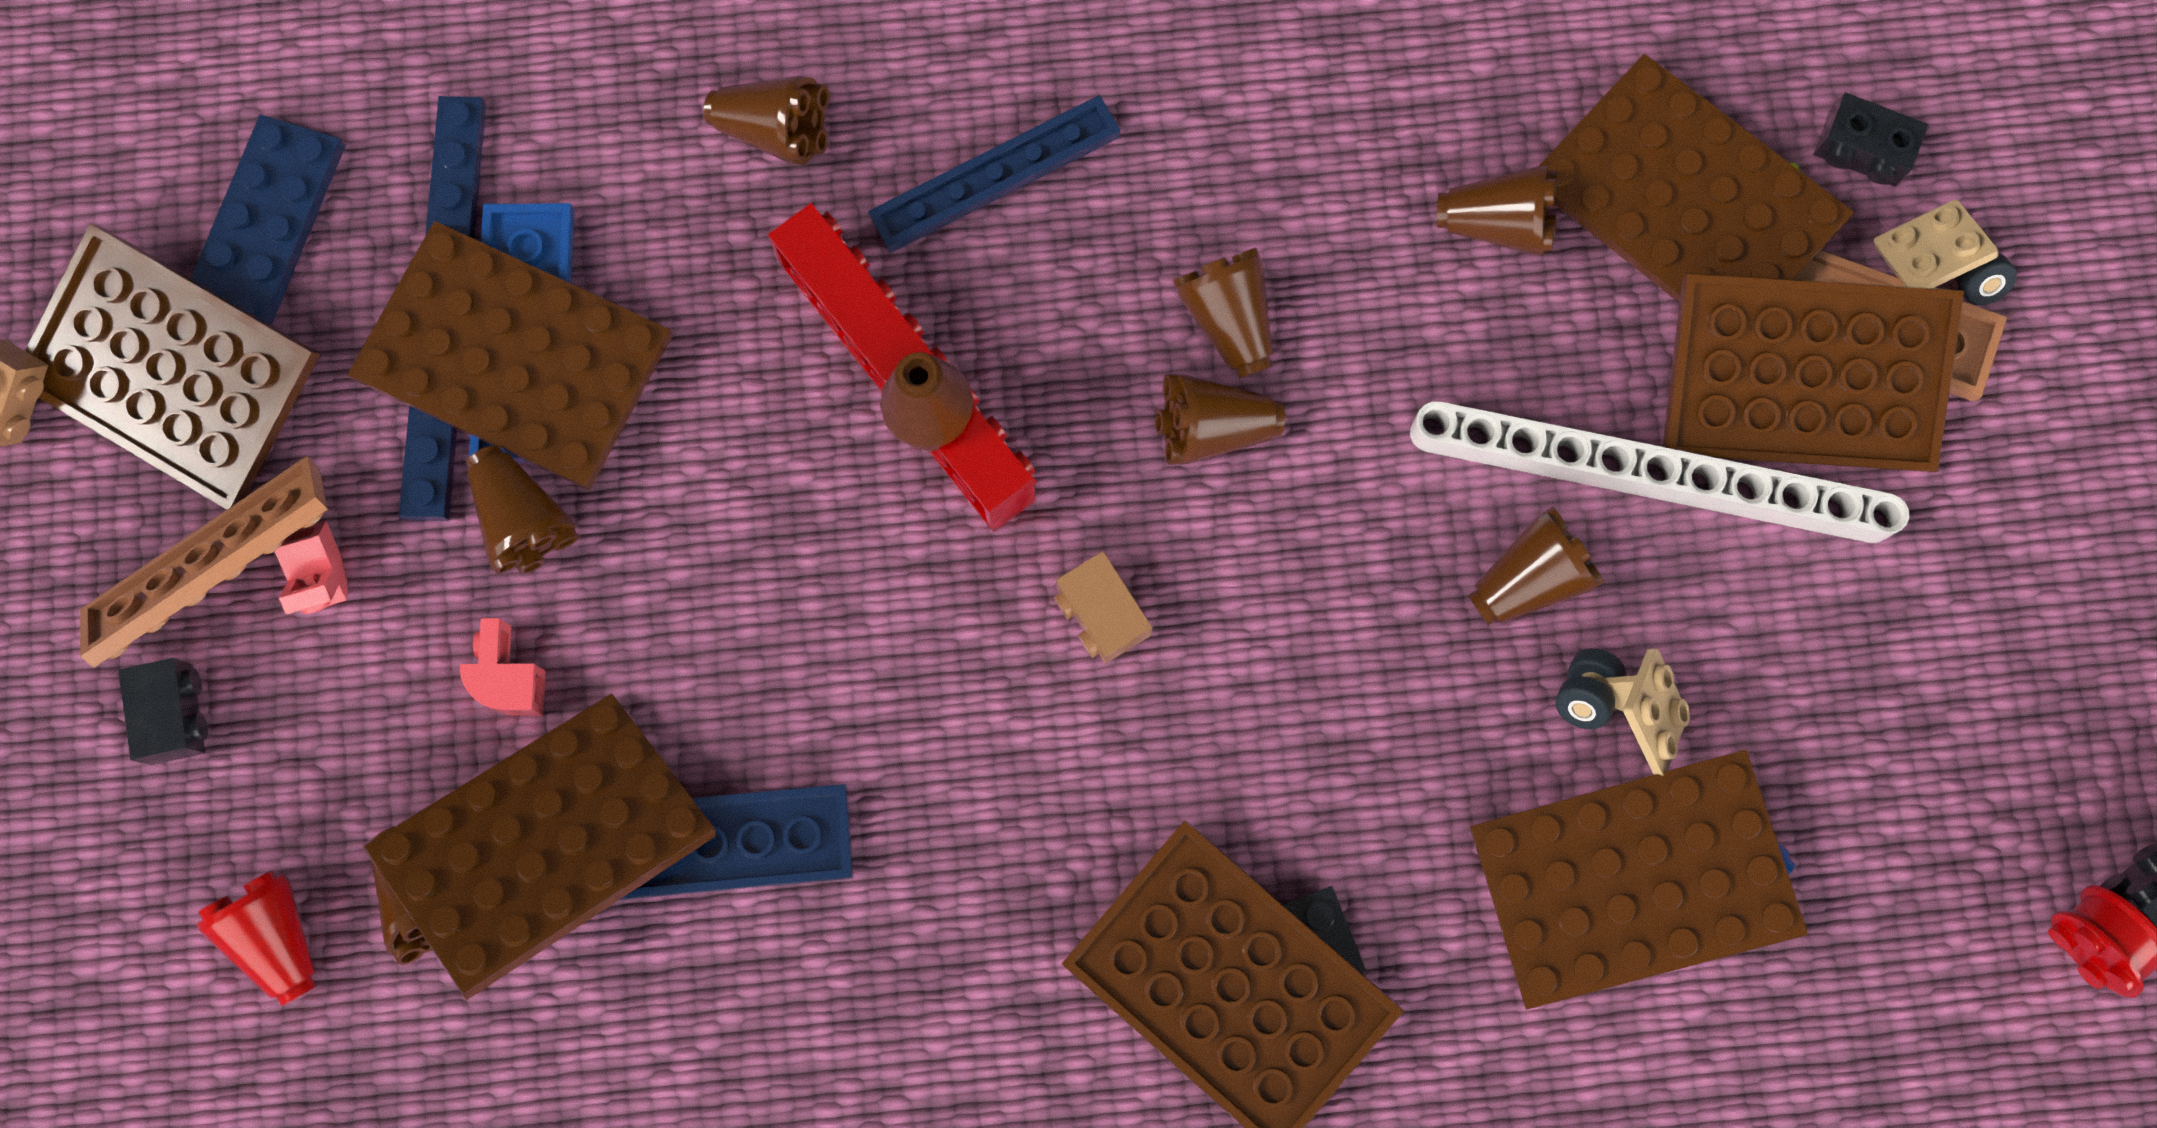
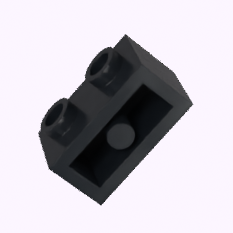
M1845 92L1830 109L1813 155L1825 159L1832 167L1839 169L1848 168L1866 175L1874 183L1881 185L1890 184L1896 187L1912 170L1929 124Z
M169 658L118 670L131 761L155 765L206 753L204 740L208 737V726L205 717L200 713L198 695L202 691V683L199 673L193 667V664L176 658Z

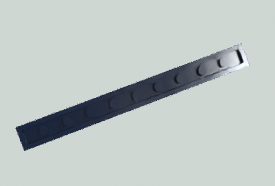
M438 96L425 236L433 222L436 221L474 239L486 103L482 97ZM410 406L399 517L403 520L449 521L457 428Z

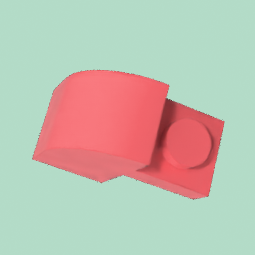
M327 520L315 523L308 528H300L285 538L283 544L275 550V554L288 581L279 597L286 615L301 611L302 614H311L327 606L346 601L348 595L347 579L341 554Z
M481 618L480 631H476L473 638V652L475 658L478 659V664H460V675L466 690L476 701L499 713L511 716H543L546 671L534 663L510 664L512 626L500 618Z

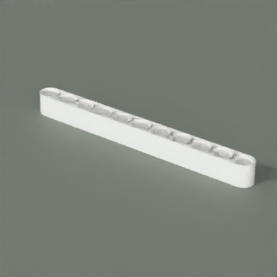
M1445 402L1425 404L1419 410L1410 428V437L1413 444L1425 452L1868 543H1878L1901 531L1909 520V509L1906 503L1900 497L1891 493ZM1426 419L1438 421L1442 425L1444 433L1440 435L1428 433L1423 426V421ZM1478 428L1482 430L1487 436V443L1477 444L1473 442L1467 434V429ZM1522 437L1526 439L1531 445V453H1521L1513 446L1512 438ZM1566 446L1570 448L1575 454L1576 462L1563 461L1557 453V447ZM1602 455L1614 457L1620 465V471L1613 472L1608 470L1602 462ZM1647 464L1658 466L1663 471L1664 481L1653 479L1647 471ZM1692 473L1703 475L1708 482L1709 489H1699L1692 480ZM1738 482L1745 483L1751 488L1753 499H1746L1739 493L1737 489ZM1783 491L1791 493L1796 498L1797 509L1789 507L1784 502ZM1828 500L1836 502L1840 506L1842 518H1838L1830 512ZM1874 510L1884 514L1887 520V527L1880 526L1876 522L1873 514Z

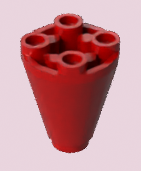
M273 870L245 884L243 887L247 895L237 901L232 902L229 895L198 911L202 921L196 923V926L214 946L270 998L276 997L280 1005L283 1006L316 986L311 977L315 971L290 881L285 873L276 877Z

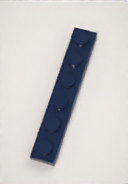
M1098 95L869 210V218L890 254L1120 138V129L1103 99Z

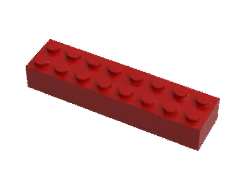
M810 203L768 234L782 268L881 392L894 368L908 354L915 352L927 353L949 363L936 346L929 350L921 337L924 335V332L915 318L909 312L903 316L901 315L894 303L897 301V298L890 287L881 278L876 282L874 281L872 275L867 270L870 267L868 261L855 245H852L850 248L847 247L840 236L843 233L842 229L828 211L821 215L814 205ZM971 389L974 406L971 419L963 433L949 444L929 452L994 533L1036 501L1034 485L1037 482L1033 476L1036 471L1020 450L1015 454L1012 453L1005 442L1007 434L992 415L987 419L983 417L977 407V404L980 402Z

